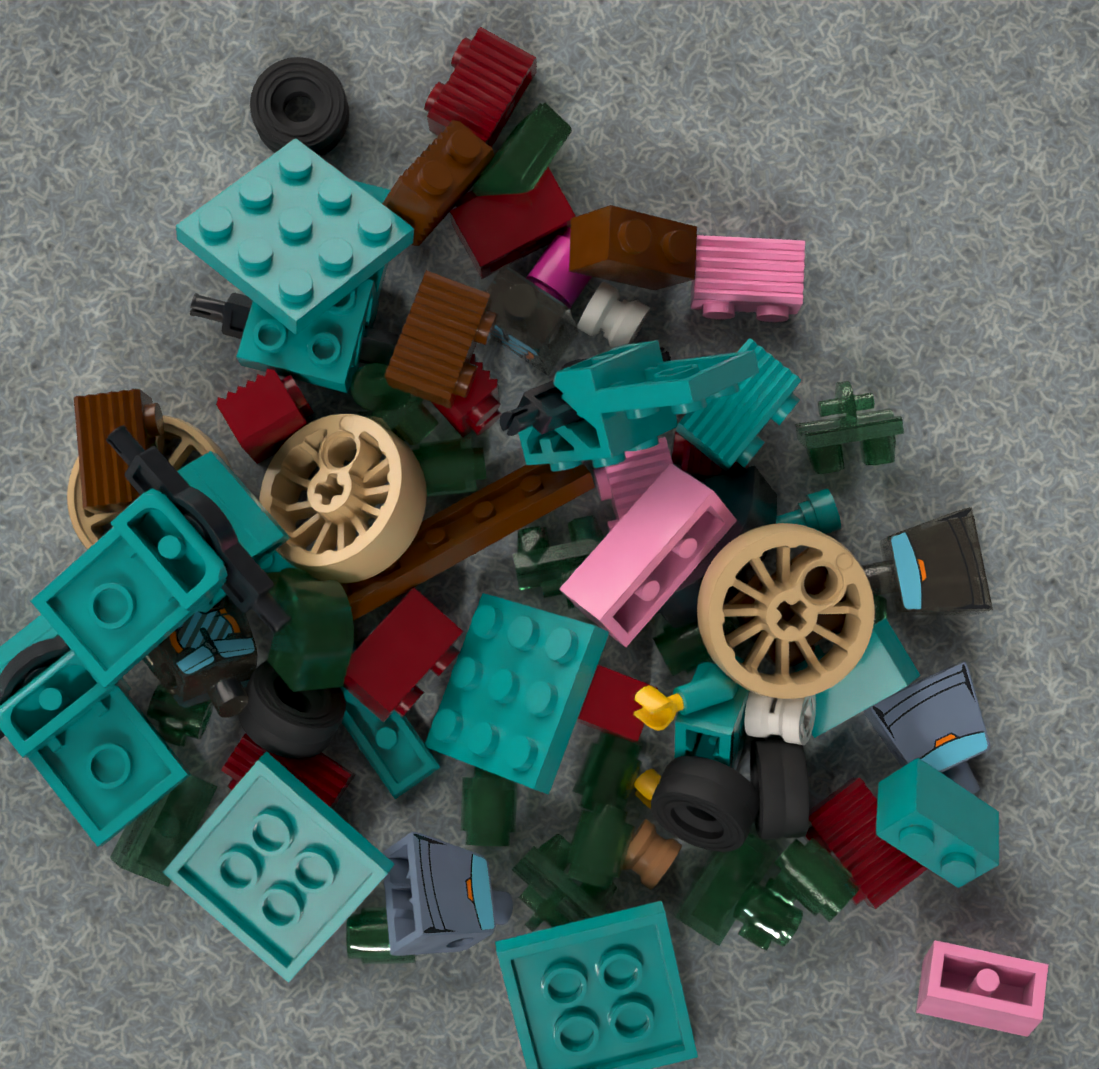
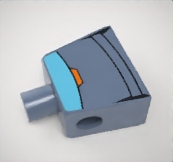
M965 662L954 664L915 682L863 711L901 767L916 758H920L972 794L981 790L967 760L990 750V741L971 675Z
M411 832L382 852L395 864L384 878L391 955L404 956L467 950L492 935L496 924L504 925L509 921L513 911L512 897L508 892L492 890L489 863L483 855L418 832Z

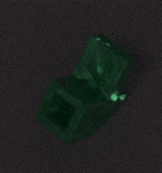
M284 568L280 572H265L274 583V587L269 593L284 611L293 618L282 631L273 636L267 661L293 692L342 687L353 651L354 623L350 603L338 580L314 581L309 573L298 568Z

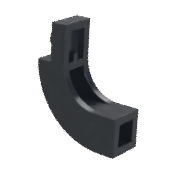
M755 465L704 478V485L717 494L737 521L656 613L661 614L674 629L698 621L697 604L700 586L709 565L716 555L729 542L745 532L761 526L776 524L777 494ZM769 550L763 552L760 557L762 563ZM750 562L746 563L735 577L746 584L756 574ZM734 586L729 587L723 605H726L741 590Z

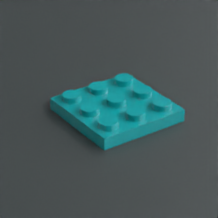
M295 138L176 225V235L180 243L297 335L410 246L414 239V228Z
M482 593L424 745L426 748L549 795L610 632L592 624Z
M265 752L163 873L289 983L385 878L395 864L268 752Z
M662 901L495 941L496 952L527 1069H653L698 1057Z

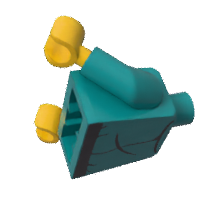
M735 656V659L738 662L743 663L745 661L742 658ZM704 662L698 664L692 681L674 688L673 695L666 697L650 685L639 690L635 695V701L642 705L643 708L635 711L634 716L648 727L660 731L669 726L676 712H678L675 720L674 759L687 755L700 756L721 762L737 770L747 736L744 721L746 703L750 691L733 681L718 665ZM654 769L646 770L634 782V787L637 789L635 795L650 809L652 796L661 779V775Z

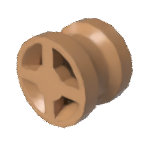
M645 819L623 848L614 864L622 870L632 869L640 875L641 883L652 890L673 863L682 848V844L673 838L664 839L658 835L656 826Z

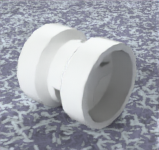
M603 281L589 301L577 328L590 336L597 335L601 331L605 332L603 337L608 339L611 348L632 344L651 308L638 300L629 302L624 299L620 302L618 289Z
M750 691L746 703L744 721L747 735L767 739L772 734L779 735L787 743L805 745L811 736L814 726L816 696L780 699L762 696Z

